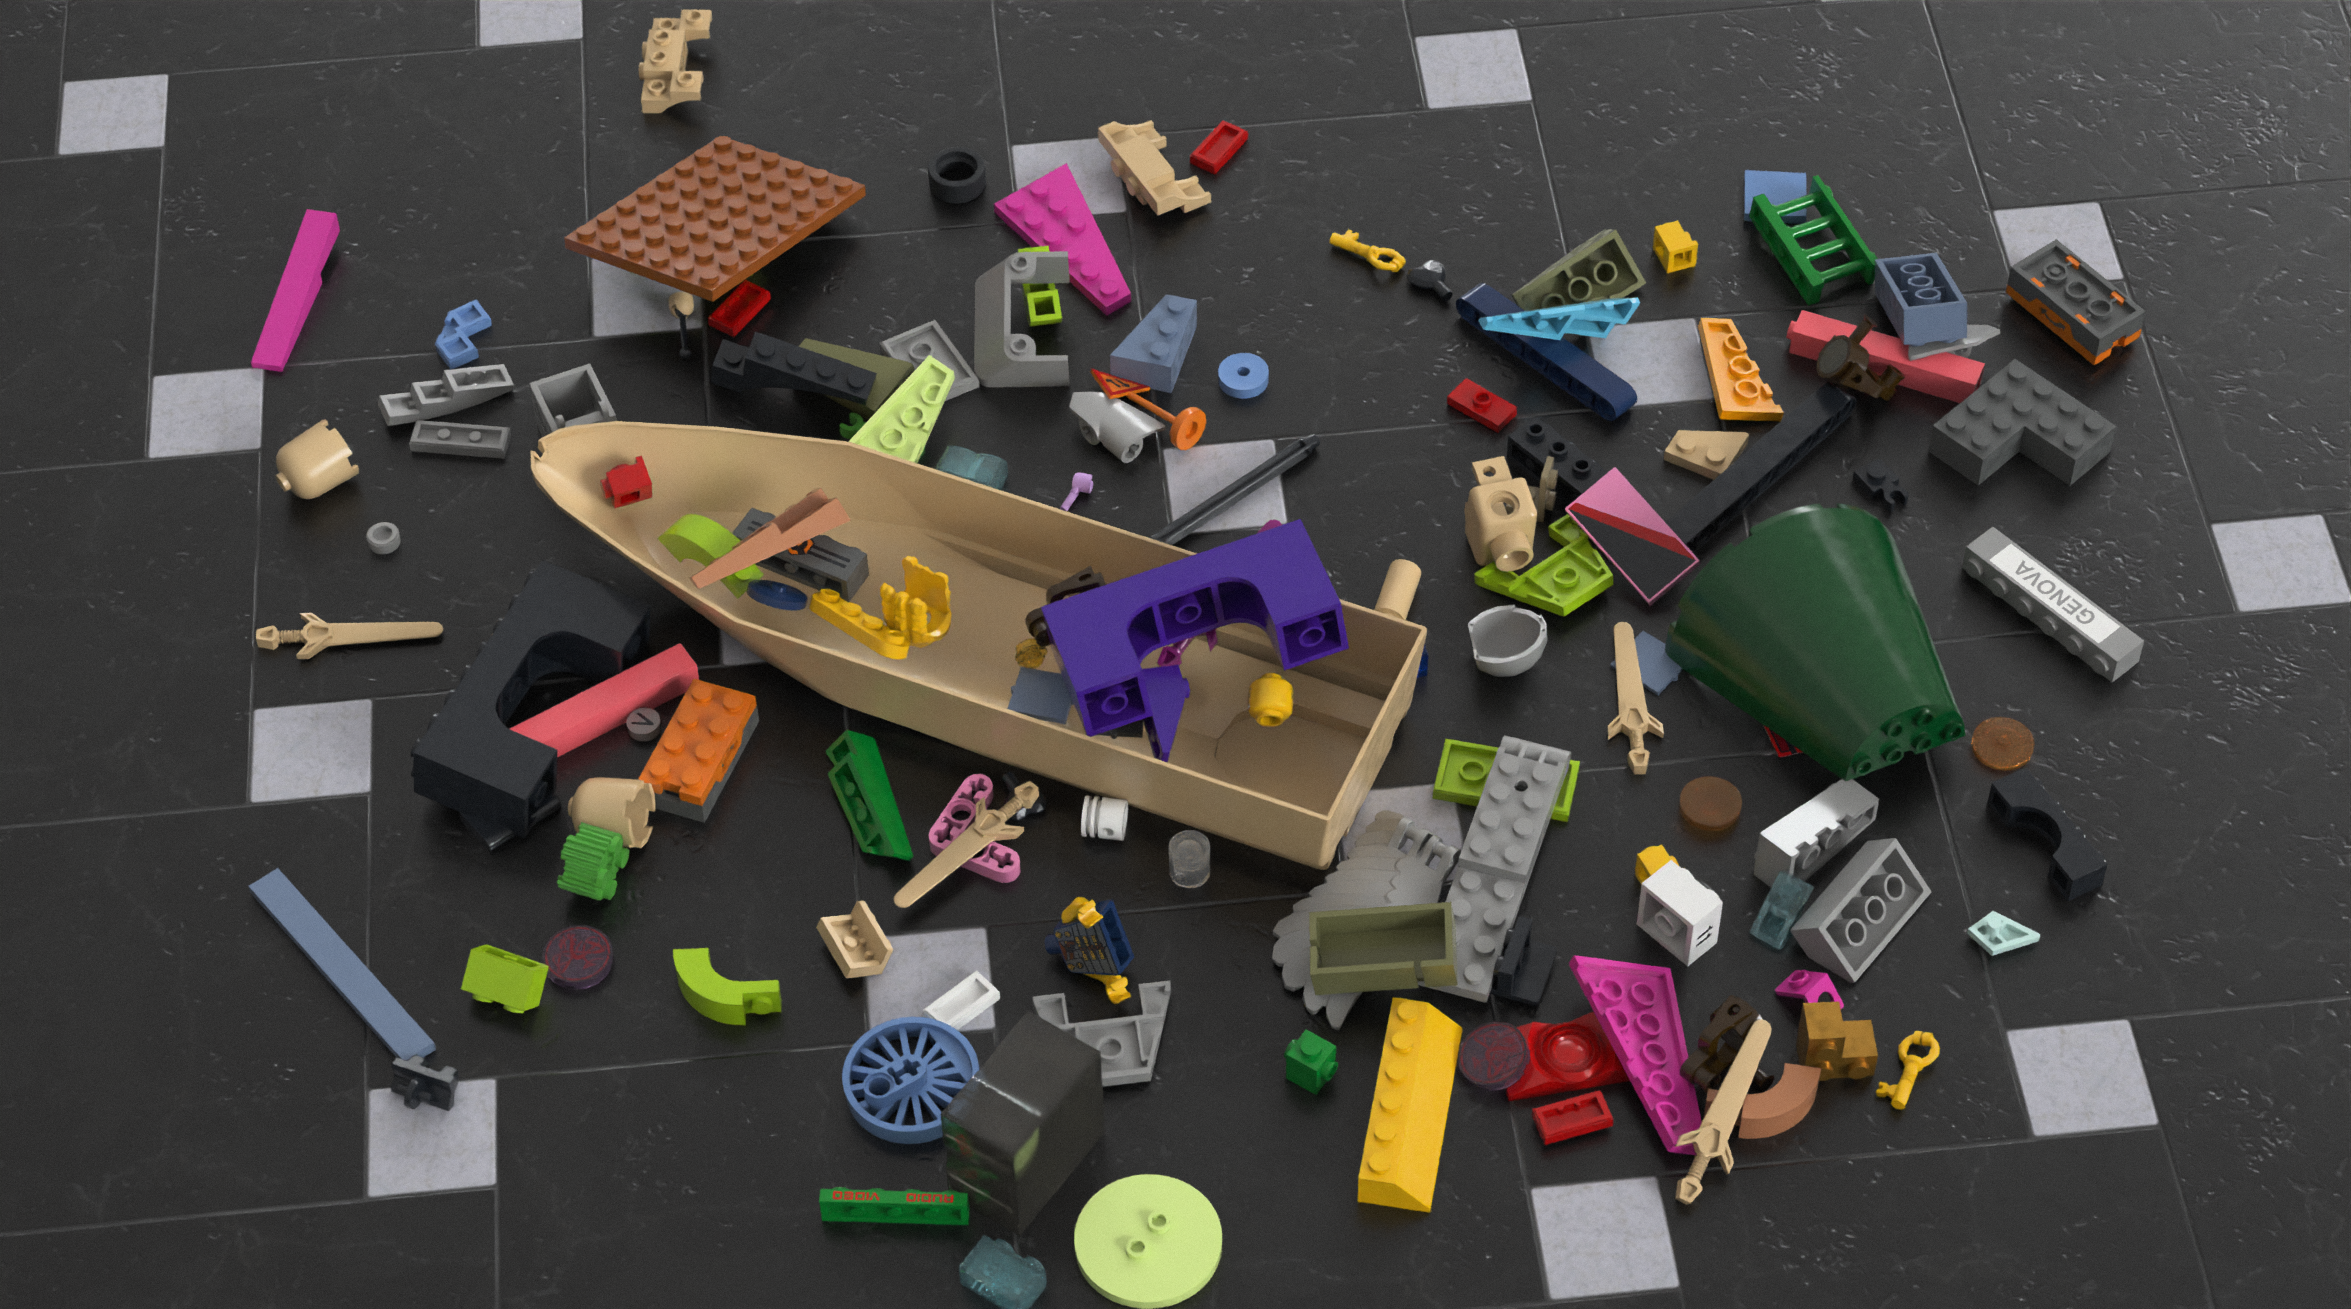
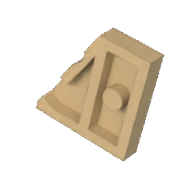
M1678 430L1664 451V460L1715 480L1739 458L1748 444L1749 434L1746 432Z

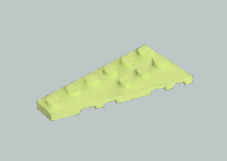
M929 355L848 442L918 463L955 379L954 371Z

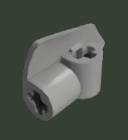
M1967 325V338L1957 339L1952 343L1935 341L1926 342L1918 347L1909 346L1908 359L1912 361L1944 352L1967 358L1973 346L1980 345L1986 340L1999 335L2000 329L1989 325Z
M1073 392L1069 410L1079 418V427L1085 439L1092 445L1102 442L1103 446L1123 463L1133 461L1140 454L1144 437L1167 430L1165 424L1118 398L1109 399L1102 392Z

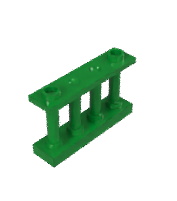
M1819 175L1813 176L1808 195L1776 206L1771 204L1765 194L1753 197L1749 218L1808 306L1820 301L1824 284L1860 272L1868 285L1874 283L1875 260L1877 256L1874 252H1870L1834 199L1832 190L1823 183ZM1811 206H1815L1822 216L1791 228L1786 226L1780 218ZM1826 228H1830L1837 238L1806 250L1800 248L1795 240ZM1841 250H1845L1852 260L1849 263L1823 272L1815 270L1810 261Z

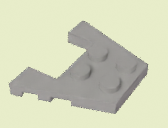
M1170 980L1138 984L1142 1015L1069 1023L1064 993L1033 997L1034 1011L1079 1089L1151 1081L1171 995Z

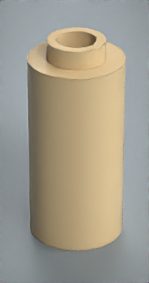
M1398 559L1390 564L1374 609L1375 611L1406 620L1421 577V570L1415 563Z

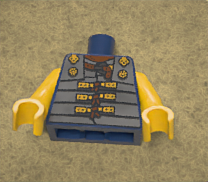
M1084 897L1075 898L1062 912L1060 922L1054 927V933L1046 936V951L1050 955L1062 954L1067 969L1070 972L1083 973L1103 982L1106 986L1108 998L1112 1003L1117 1004L1131 997L1130 993L1125 989L1128 985L1127 978L1120 975L1133 960L1134 954L1112 899L1095 903L1094 900L1089 901Z

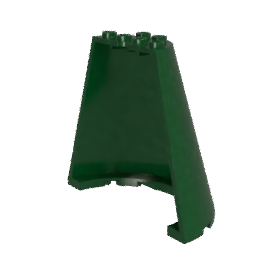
M1837 503V508L1824 509L1820 504H1812L1785 511L1749 529L1750 537L1736 547L1730 542L1699 572L1678 604V607L1682 610L1678 620L1670 623L1665 652L1675 663L1844 781H1849L1890 764H1895L1902 759L1906 751L1911 750L1914 755L1924 753L1929 749L1965 736V725L1896 542L1889 530L1875 516L1858 507Z

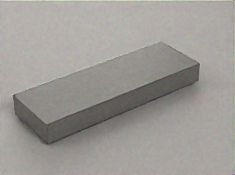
M416 420L409 445L411 451L505 459L511 439V430L509 427Z

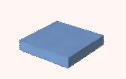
M1745 170L1744 221H1751L1749 214L1752 200L1755 196L1765 194L1770 203L1775 206L1805 196L1806 173ZM1807 208L1780 218L1784 223H1805Z

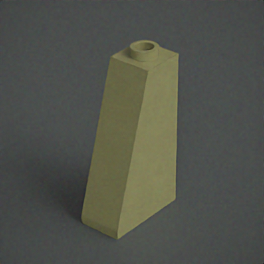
M805 338L799 345V347L877 373L866 406L823 394L867 420L877 412L915 371L914 365L908 361Z

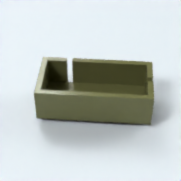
M1451 902L1309 912V937L1311 944L1310 977L1315 995L1418 988V982L1424 981L1425 987L1458 985L1456 924Z

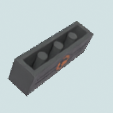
M751 508L732 534L741 541L776 516L769 512H762ZM826 535L815 536L755 564L819 591L821 589L835 590L847 602L851 601L869 576L867 553L862 552L856 547H849L834 541Z

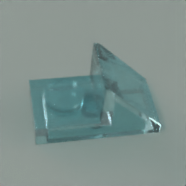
M1785 870L1779 871L1749 933L1779 950L1782 949L1793 935L1790 929L1803 916L1802 911L1814 887Z

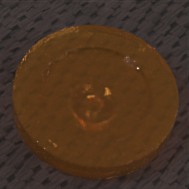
M1994 717L1981 722L1976 727L1972 737V750L1975 756L1988 767L1997 770H2014L2024 766L2030 760L2034 750V738L2030 730L2019 721L2007 717Z
M1705 776L1690 781L1683 788L1679 807L1682 816L1694 827L1707 831H1718L1730 827L1738 820L1742 808V798L1737 788L1727 780L1719 777Z

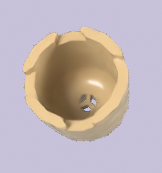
M326 419L321 420L279 449L276 455V466L279 473L275 475V478L285 492L291 490L293 494L302 499H313L359 474L358 466H351L347 458L352 455L351 450L335 428L330 431L326 428L328 426Z
M589 778L578 787L574 797H571L569 800L568 815L572 818L577 833H579L578 826L581 822L619 833L623 838V847L642 848L648 842L653 827L647 826L649 811L655 812L656 803L655 793L650 783H644V781L638 779Z

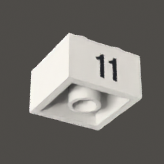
M1670 860L1642 883L1637 925L1686 966H1689L1717 943L1723 902L1713 890L1706 889L1695 880L1687 869L1679 867Z

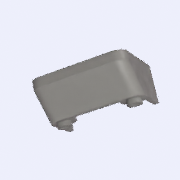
M1068 251L1017 252L977 279L975 283L974 371L979 379V384L982 386H1069L1068 355L1036 356V344L1030 336L1010 334L1011 284L1069 283Z

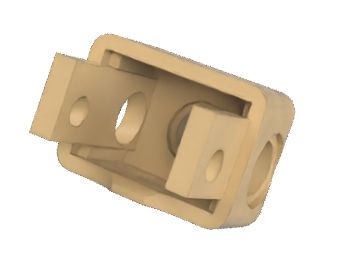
M1504 456L1472 462V470L1478 486L1469 491L1468 502H1465L1464 512L1466 521L1465 534L1475 560L1481 566H1487L1494 561L1496 567L1505 572L1521 569L1528 565L1534 556L1532 550L1537 520V511L1526 479H1512ZM1491 472L1494 476L1488 477L1484 473ZM1503 502L1513 507L1514 511L1511 514L1507 515Z

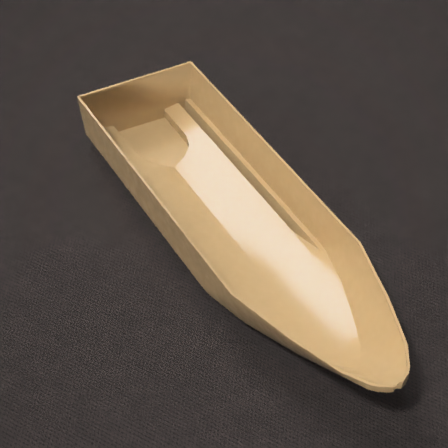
M612 421L574 425L558 429L538 440V449L542 452L541 457L535 451H531L532 476L537 486L559 510L759 658L822 696L849 708L911 728L985 757L1103 797L1126 799L1130 806L1316 869L1326 870L1329 868L1335 856L1337 844L1342 836H1347L1392 747L1394 733L1411 705L1427 635V628L1425 626L1339 599L1349 649L1284 671L1265 631L1252 624L1233 623L1216 628L1218 643L1211 652L1207 636H1196L1181 655L1182 664L1179 665L1182 678H1187L1189 682L1190 695L1189 698H1185L1167 763L1154 758L1145 725H1143L1142 738L1117 736L1116 739H1112L1111 736L1100 735L1090 737L1086 735L1074 705H1071L1066 724L1039 720L1007 708L1012 696L1011 687L1015 686L1021 667L1061 674L1051 645H1038L1037 640L1031 636L1025 624L1026 616L1031 611L1047 605L1046 592L1048 588L1068 579L1089 566L1092 567L1094 574L1101 572L1107 585L1198 553L846 441L714 426ZM642 455L652 482V498L614 509L611 498L605 499L600 480L606 479V472L611 471L617 465L636 464L635 457ZM822 488L828 499L837 498L851 521L820 535L829 536L834 541L849 547H856L862 552L867 553L869 576L850 602L859 605L862 608L861 611L869 616L880 618L886 626L887 624L884 621V614L882 612L880 587L885 582L892 586L897 593L904 591L906 586L904 581L905 571L901 564L902 559L907 556H914L917 558L918 564L924 567L928 566L933 573L942 572L948 576V586L951 591L950 609L952 613L949 632L941 640L935 641L931 645L922 648L910 646L905 659L887 658L809 609L812 594L820 592L819 590L758 565L756 566L764 574L759 580L780 582L802 591L808 597L806 607L797 611L770 607L749 597L747 591L737 599L720 580L697 589L689 577L698 573L706 566L693 559H684L679 562L657 538L686 514H697L707 517L733 533L751 508L772 513L777 517L789 506L797 504L806 498V494L813 489ZM1079 593L1066 595L1063 599L1077 595ZM926 613L928 624L930 622L931 615L929 613ZM1163 647L1149 653L1141 662V668L1159 667L1157 661ZM1266 673L1279 674L1293 688L1292 714L1283 724L1275 727L1258 724L1248 711L1249 686L1254 680L1261 678Z

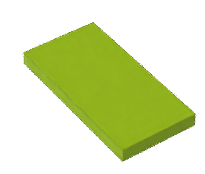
M1445 739L1433 789V799L1478 806L1498 747ZM1570 760L1566 777L1564 778L1551 816L1553 820L1568 822L1580 761Z

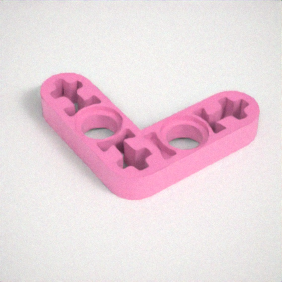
M983 774L970 775L958 788L929 831V846L934 855L938 856L975 822L976 803L984 796L987 810L994 797L993 784L989 777ZM972 791L977 792L973 797L974 803L972 802ZM963 810L970 813V817L962 821L955 820L952 817L957 811ZM949 829H951V831H950V841H949V840H945L946 837H947L948 834H949ZM994 841L982 849L984 853L980 857L970 858L961 865L963 868L1001 883L1014 881L1021 872L1020 858L1017 852Z

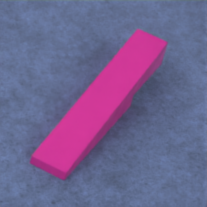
M306 210L251 361L252 368L283 371L322 285L321 272L340 232L336 213Z

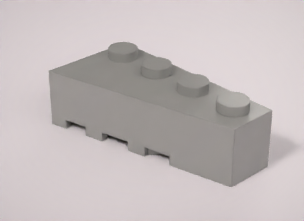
M1841 779L1837 783L1831 784L1825 791L1760 833L1758 848L1754 855L1756 861L1753 875L1786 898L1876 819L1879 798L1853 779L1849 781Z

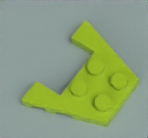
M1568 514L1548 526L1549 536L1564 546V548L1527 572L1518 576L1513 571H1501L1493 561L1474 573L1475 584L1563 617L1614 583L1613 574L1598 551L1592 548L1588 542V536Z

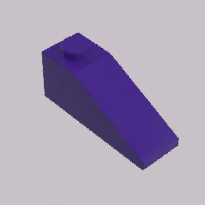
M1179 665L1142 669L1153 716L1143 719L1154 758L1167 763L1185 698H1189L1190 695L1189 682L1187 678H1182Z

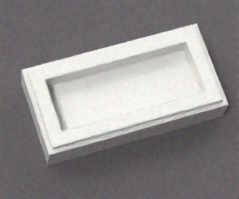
M976 970L923 1009V1017L944 1022L959 1030L1000 999V992Z

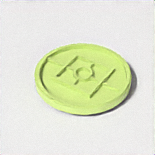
M1143 1174L1130 1176L1105 1186L1084 1206L1078 1217L1074 1232L1075 1256L1079 1269L1087 1282L1098 1293L1111 1301L1141 1309L1167 1307L1180 1303L1196 1294L1208 1283L1215 1273L1222 1253L1221 1224L1215 1209L1208 1199L1191 1185L1163 1175Z

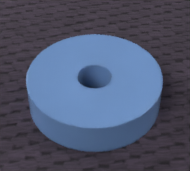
M1250 353L1233 354L1225 358L1219 365L1218 383L1223 392L1229 396L1240 399L1252 398L1261 394L1268 386V366L1257 355Z

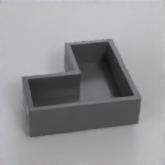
M2014 359L1933 425L1928 452L1976 485H1980L2020 452L2071 486L2111 452L2116 426Z

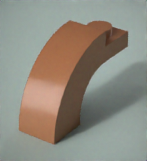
M1785 1063L1782 1078L1773 1088L1758 1094H1747L1734 1124L1740 1126L1738 1138L1758 1139L1780 1134L1799 1123L1814 1103L1821 1068ZM1708 1089L1704 1117L1718 1090Z

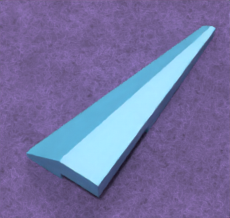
M1638 297L1612 298L1482 317L1479 319V323L1483 330L1560 340L1565 333L1606 338L1616 323L1626 325L1639 306L1640 301Z

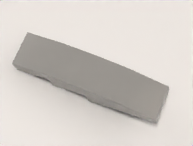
M504 364L444 370L442 380L415 382L411 384L410 392L380 395L378 406L388 426L416 422V420H427L451 414L484 403L513 390L514 384Z

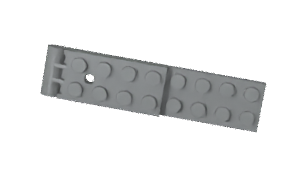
M1506 735L1503 736L1462 847L1458 868L1446 902L1452 903L1456 924L1458 985L1428 988L1487 1003L1495 976H1493L1495 962L1498 955L1503 956L1505 948H1503L1506 932L1508 928H1513L1569 768L1570 751ZM1424 981L1418 982V985L1425 987Z

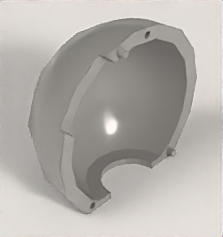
M1515 605L1497 606L1486 610L1468 623L1477 668L1496 677L1516 676L1529 670L1541 658L1547 643V623L1542 615L1539 616L1531 610L1515 608Z

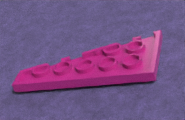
M1067 163L994 204V213L1031 247L1049 245L1050 252L1068 251L1069 282L1106 316L1131 302V292Z
M1574 955L1568 964L1667 1151L1696 1155L1697 1153H1695L1692 1143L1675 1147L1680 1135L1698 1130L1702 1121L1695 1086L1679 1074L1681 1066L1688 1058V1052L1671 968Z

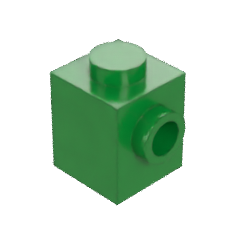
M1305 1030L1298 1040L1293 1039L1284 1053V1058H1286V1079L1317 1095L1326 1082L1332 1079L1338 1068L1336 1045L1308 1030Z

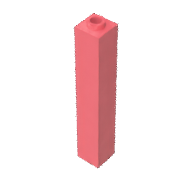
M1802 310L1797 322L1791 321L1786 338L1791 340L1789 353L1817 361L1819 353L1834 335L1849 337L1857 326ZM1873 330L1859 344L1867 349L1869 353L1868 366L1873 372L1881 376L1887 369V366L1891 364L1905 376L1898 384L1900 386L1957 403H1961L1981 386L1985 363L1948 352L1911 361L1908 359L1909 345H1904L1900 338Z
M679 643L510 728V730L557 749V757L626 723L627 717L632 711L639 708L654 709L685 693L693 679L699 680L697 664L682 644Z

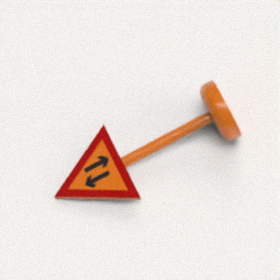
M1091 369L1090 373L1109 399L1126 396L1131 401L1172 424L1169 435L1170 441L1176 448L1187 450L1193 447L1202 436L1206 425V415L1199 408L1188 407L1175 417L1136 394L1149 391L1150 386Z

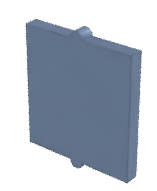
M1642 631L1635 638L1643 687L1659 695L1672 681L1678 680V674L1683 669L1667 655L1665 643ZM1614 660L1611 663L1610 667L1616 670V663Z
M1021 667L1016 684L1011 687L1012 696L1007 709L1039 720L1066 724L1071 705H1074L1062 674Z

